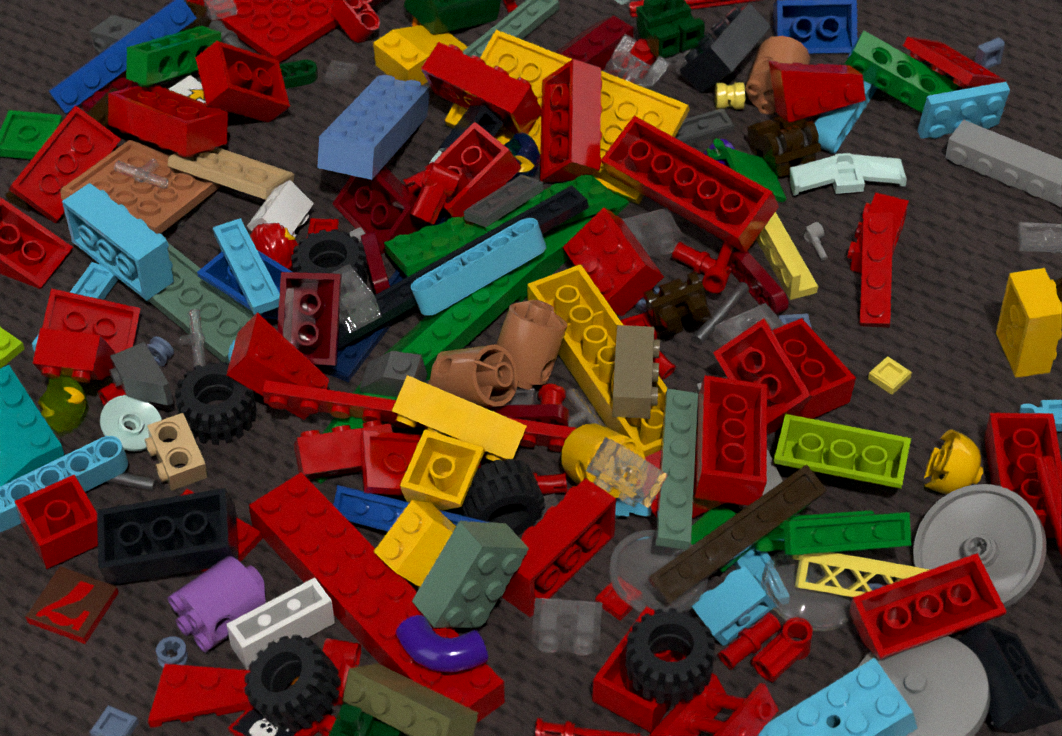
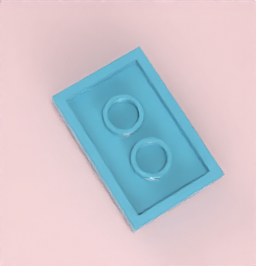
M1007 82L927 96L917 130L921 139L928 137L938 138L944 134L954 133L963 119L983 128H991L998 125L1010 92Z

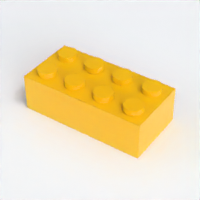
M408 375L392 409L393 412L398 413L396 420L409 426L415 427L417 422L428 426L427 431L444 436L450 435L458 440L484 447L485 451H487L485 458L492 461L513 459L527 427L524 424Z

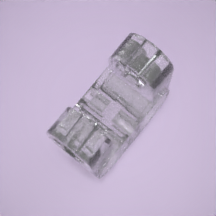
M625 34L611 55L603 72L653 91L670 65V62L659 55L652 67L630 53L636 40Z

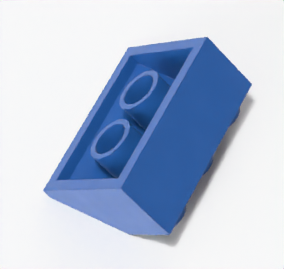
M777 0L773 3L774 35L791 37L801 42L809 54L850 53L857 41V0Z
M258 251L280 293L281 272L292 271ZM223 252L197 272L198 277L251 310ZM279 307L263 312L260 315L263 318L278 319Z

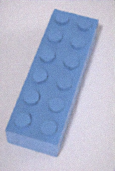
M390 75L377 76L319 136L318 168L372 180L426 119L428 115L430 86L421 85L420 82L415 80H396Z

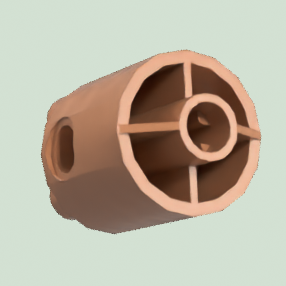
M770 37L763 41L757 50L745 91L749 100L758 107L760 113L772 115L776 112L769 61L789 64L797 62L810 65L808 50L801 42L791 37Z
M530 300L510 305L496 344L504 347L512 355L518 372L517 386L527 390H531L533 385H545L549 381L568 327L567 322L555 314L552 305L540 300Z
M496 344L440 352L432 366L428 384L481 407H497L505 405L514 396L517 390L518 372L512 355L504 347Z

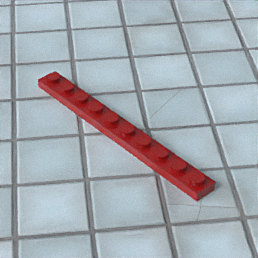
M268 380L264 382V403L276 409L292 407L299 408L300 411L308 414L325 412L331 413L333 417L347 419L351 416L362 418L365 422L379 420L393 423V425L400 428L411 427L396 420L398 413L392 411L396 400ZM510 418L527 426L519 443L523 447L540 445L547 446L552 451L561 452L567 437L573 430L577 429L575 427ZM419 422L416 424V427H423L425 430L428 428V426Z

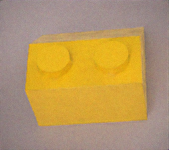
M424 430L400 484L406 502H411V500L430 502L439 510L461 507L483 457L485 448Z
M411 500L374 552L395 573L421 587L456 526L432 503Z

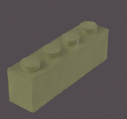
M378 663L349 668L343 697L344 702L361 708L367 714L410 736L474 735L478 712Z

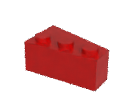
M769 61L776 113L788 121V123L866 101L863 75L850 65H808L797 62L789 64Z
M258 312L237 333L227 376L262 396L265 380L327 389L329 378ZM286 408V410L303 420L310 415L300 411L299 408Z

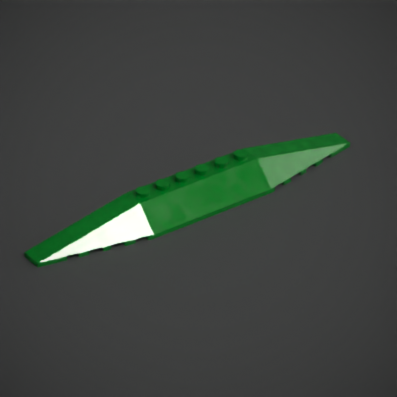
M615 194L618 207L609 209V211L618 215L629 205V201ZM596 214L542 234L546 243L544 252L439 313L427 315L384 354L390 351L421 355L428 374L426 380H430L432 366L437 359V355L443 351L463 349L514 301L522 302L527 298V284L552 275L570 258L563 249V246ZM361 383L353 392V394L397 400L398 398L361 392ZM351 416L347 419L334 417L322 434L330 433L332 428L343 425H350L351 429L363 428L362 424L366 422L362 418ZM381 421V424H382V425L389 423V422ZM330 476L316 478L314 480L322 484Z

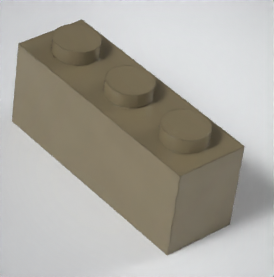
M617 325L612 417L650 419L651 406H657L658 387H652V382H658L659 363H653V358H659L660 340L654 339V327Z

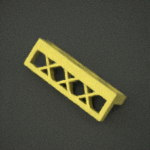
M775 212L756 238L759 246L790 300L817 293V283Z
M834 552L792 555V559L799 560L795 587L850 597L872 591L866 582L876 574L882 575L889 585L894 583L890 576L899 578L895 581L897 582L929 570ZM809 562L818 563L826 574L817 583L805 582ZM827 565L835 566L837 568H835L833 571H830ZM844 569H850L858 580L847 589L842 588L835 578ZM859 571L869 572V573H867L865 576L862 577V575L860 574ZM828 581H831L833 586H827L824 584H826ZM862 586L865 592L856 591V589Z

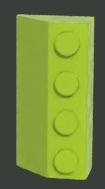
M785 414L774 463L800 469L808 465L815 472L902 489L911 438Z

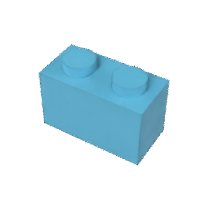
M744 565L742 568L729 573L724 582L715 589L703 593L698 602L692 607L704 624L710 628L712 635L724 646L737 637L742 629L750 627L776 607V604Z

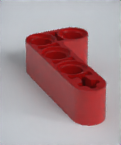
M335 0L331 5V13L353 41L362 43L379 27L380 20L372 7L384 0Z

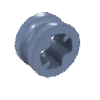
M155 336L150 340V344H147L155 361L161 367L167 363V359L174 355L172 346L161 337Z
M167 637L156 646L159 665L163 668L164 664L185 665L188 653L185 642L181 638ZM174 649V652L177 651L178 655L170 657V654L167 655L166 652Z

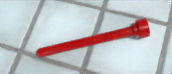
M725 241L715 266L706 270L702 280L704 288L711 293L722 292L728 281V275L725 270L734 246Z

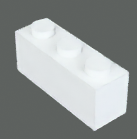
M313 578L226 625L231 648L246 670H249L248 666L251 661H255L258 657L256 654L260 650L264 651L268 648L267 644L271 641L279 642L280 637L286 635L290 639L293 635L308 638L334 624L335 621L332 600L316 578Z

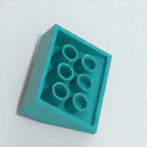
M10 365L0 368L1 487L65 456L61 443Z

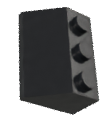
M983 622L976 625L958 640L971 649L985 669L990 689V704L987 718L996 729L1016 734L1062 719V711L1017 634Z

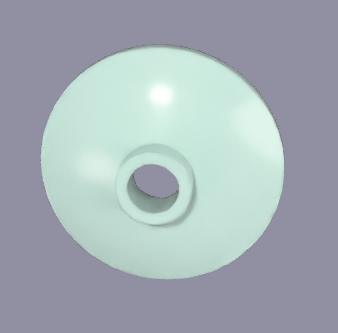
M126 395L110 400L104 406L100 415V426L105 436L117 437L121 441L124 450L128 451L147 449L144 440L149 438L147 425L161 421L159 412L151 403L146 400L127 397ZM125 426H130L133 430H129Z

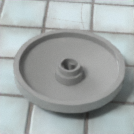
M989 484L966 486L942 497L924 516L914 541L913 556L915 567L931 570L978 553L1006 608L1021 599L1032 588L1042 571L1046 556L1044 528L1036 512L1015 492Z
M944 636L881 660L870 651L858 666L860 667L875 658L914 713L918 729L906 736H974L987 716L990 704V689L985 669L971 649L949 636Z

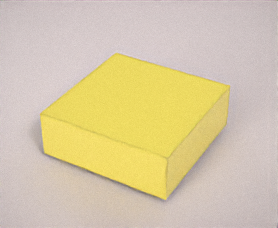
M887 356L869 372L868 379L893 395L911 378L912 372Z

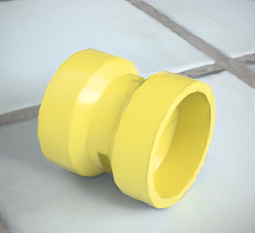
M736 82L733 85H726L725 83L715 84L716 110L721 108L725 110L727 107H733L735 110H744L745 87L743 82Z

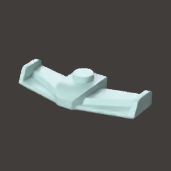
M841 153L790 168V185L793 195H798L801 191L833 183L835 193L841 194L864 192V180L898 183L904 187L907 181L900 158Z

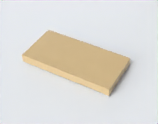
M215 147L213 151L195 153L193 157H181L177 152L168 157L167 166L265 200L274 188L288 180L294 181V174L292 172Z

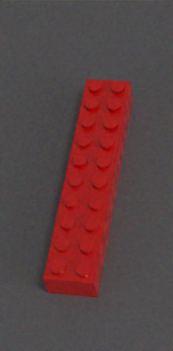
M302 472L249 504L252 527L262 532V538L304 583L316 578L332 600L334 616L380 665L478 712L476 723L505 703L504 681L486 663L454 673L433 671L415 662L405 651L396 635V630L404 620L416 615L424 616L412 602L417 591L374 552L375 548ZM429 622L437 635L444 638L459 637L453 628L433 627Z

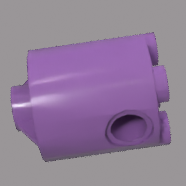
M227 556L168 596L167 599L174 611L180 616L175 621L181 632L185 636L192 634L199 648L206 653L229 637L227 623L266 603L265 583L260 573L253 566L249 565L245 568L237 559Z

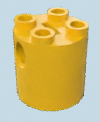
M593 423L582 425L573 430L565 440L561 451L562 466L566 475L574 482L580 484L587 478L615 498L626 496L644 483L645 456L638 442L605 426Z

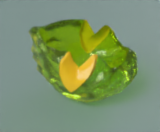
M60 375L59 379L51 378L46 392L38 401V404L43 409L40 413L50 428L58 433L72 431L73 428L76 429L86 406L85 393L82 387L70 377Z

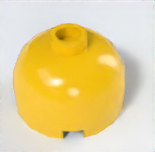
M948 430L940 438L945 441L941 449L936 447L933 449L924 477L931 476V482L924 484L926 488L946 495L957 489L972 484L976 485L983 474V467L980 466L981 455L977 445L964 434L955 430ZM944 474L945 476L941 480L938 476Z

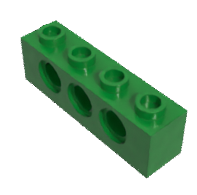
M198 26L127 47L126 79L137 82L138 86L153 87L154 83L172 81L174 77L180 75H191V72L198 70L196 57L214 42H221L222 32Z
M864 30L844 65H850L863 75V80L921 113H923L927 96L956 91L958 85L951 79Z

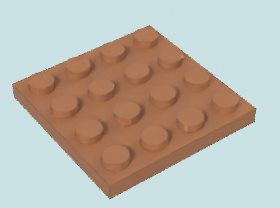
M128 140L61 189V199H66L91 183L97 189L104 190L110 199L118 205H124L136 219H142L153 232L161 234L222 185L169 167L167 165L170 155Z

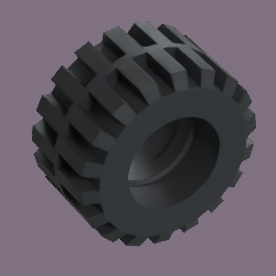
M325 229L319 230L317 234H308L307 239L302 238L299 241V246L294 247L291 258L293 272L342 274L340 306L346 304L347 299L353 301L357 298L356 293L361 294L364 291V286L367 285L366 255L362 243H359L357 237H350V233L345 231L340 233L338 230L332 229L326 232Z
M208 362L206 366L198 365L194 367L193 372L188 371L184 374L185 379H180L177 384L178 389H175L178 414H184L194 439L199 437L200 443L206 444L208 440L212 441V445H219L220 440H225L226 443L232 442V437L236 436L238 439L244 435L243 430L249 431L252 427V422L256 420L257 409L254 391L226 375L229 367L227 362H219V364ZM216 400H225L224 402L219 403V404H214V405H209V404H208V403H210V402H212V401H216Z
M500 459L493 461V463L481 465L477 469L460 509L463 516L491 523H506L517 535L525 532L527 528L537 523L536 520L541 518L542 511L545 509V500L528 464L525 465L520 460L506 459L501 461Z
M669 608V612L657 609L654 610V615L652 616L648 613L643 615L641 622L636 621L634 623L632 632H629L627 638V676L629 680H633L634 689L636 691L643 690V697L648 700L651 697H655L656 703L664 704V700H670L671 705L679 704V699H684L688 702L693 700V693L700 695L704 691V686L709 685L713 672L715 642L714 638L711 637L710 628L703 626V620L698 616L693 619L691 618V612L684 610L682 613H678L676 608ZM671 650L683 654L686 658L676 662H668L657 658L654 654L660 651Z
M286 635L280 637L279 642L271 641L267 644L268 648L264 651L260 650L256 654L258 656L257 659L251 661L248 666L251 670L250 673L245 674L244 681L248 685L244 689L245 694L249 697L248 701L273 726L283 731L289 729L291 732L299 731L301 726L304 729L312 727L313 721L317 720L320 722L324 718L323 714L326 710L330 712L334 706L332 704L333 699L338 698L339 691L336 688L341 685V679L337 676L339 673L337 667L311 639L307 637L302 638L300 635H293L290 639ZM299 677L295 684L286 690L287 686L295 678Z

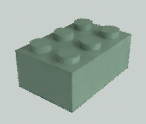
M459 521L412 602L433 627L481 628L488 620L497 600L504 594L513 574L521 566L522 559L529 548L506 523Z

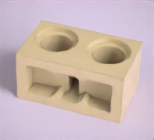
M183 413L147 425L149 438L144 439L147 450L151 457L156 455L159 461L158 464H155L161 482L167 481L171 491L207 478L204 459ZM168 438L175 439L172 442H163V440ZM177 464H185V465H186V466H184V467H182V468H175V467H174V466L177 465Z

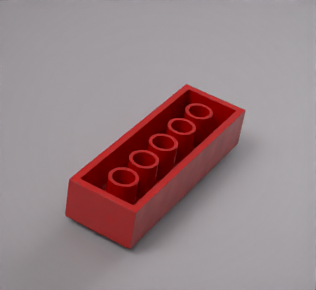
M635 115L601 159L611 177L744 253L747 252L779 208L771 190Z

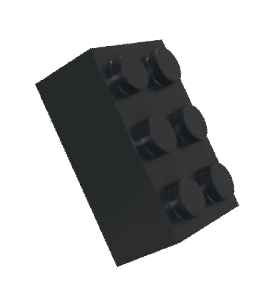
M750 3L741 9L736 6L727 14L726 20L720 18L710 28L713 32L711 34L708 32L697 42L699 48H693L684 57L687 62L679 70L700 93H703L730 74L771 27Z

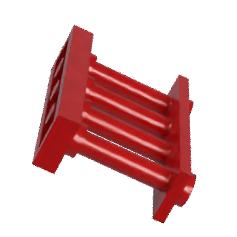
M711 674L709 685L704 686V691L700 695L693 693V700L688 702L682 699L649 736H698L702 731L714 734L713 736H757L779 709L765 684L760 683L747 698L727 695L717 675ZM722 708L735 710L726 722L713 719Z

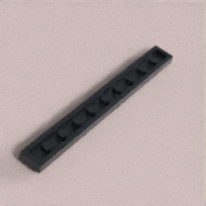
M571 185L340 314L337 349L342 348L418 305L411 290V284L419 277L522 219H536L542 234L588 209L587 198Z

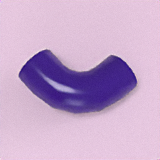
M422 615L412 616L404 620L396 630L400 643L414 661L433 671L454 673L488 662L485 644L476 630L459 637L444 638L434 632L426 617Z

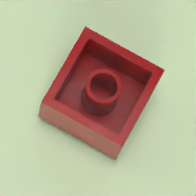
M75 474L14 501L21 524L46 569L98 546L97 512Z

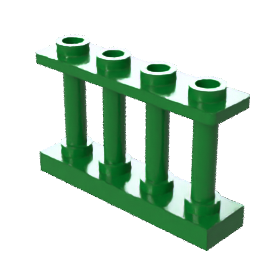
M872 510L796 515L789 520L783 521L781 526L758 541L755 546L757 551L785 550V555L911 546L910 512L874 514Z

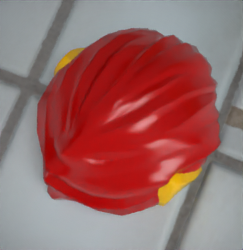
M262 223L253 228L250 237L256 249L292 271L291 258L295 246H298V243L295 240L296 238L289 233L288 228L279 223Z

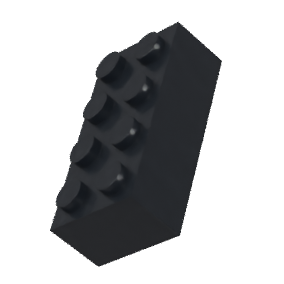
M226 488L97 510L98 569L111 585L209 569L227 556H232L238 560L235 504Z

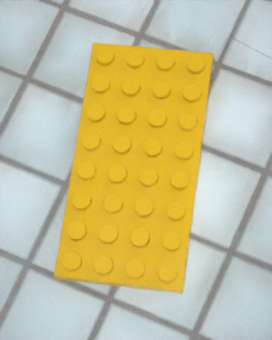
M495 30L480 57L486 65L492 68L498 66L515 79L521 77L527 80L532 85V90L538 98L537 101L541 110L542 80L572 60L499 30ZM601 71V159L634 115L675 137L690 111L689 105ZM453 104L444 120L446 125L454 128L467 110ZM542 113L525 138L503 127L499 129L494 138L503 145L513 148L518 152V155L541 164ZM601 163L600 171L593 174L612 193L639 205L644 196L611 177L603 163Z

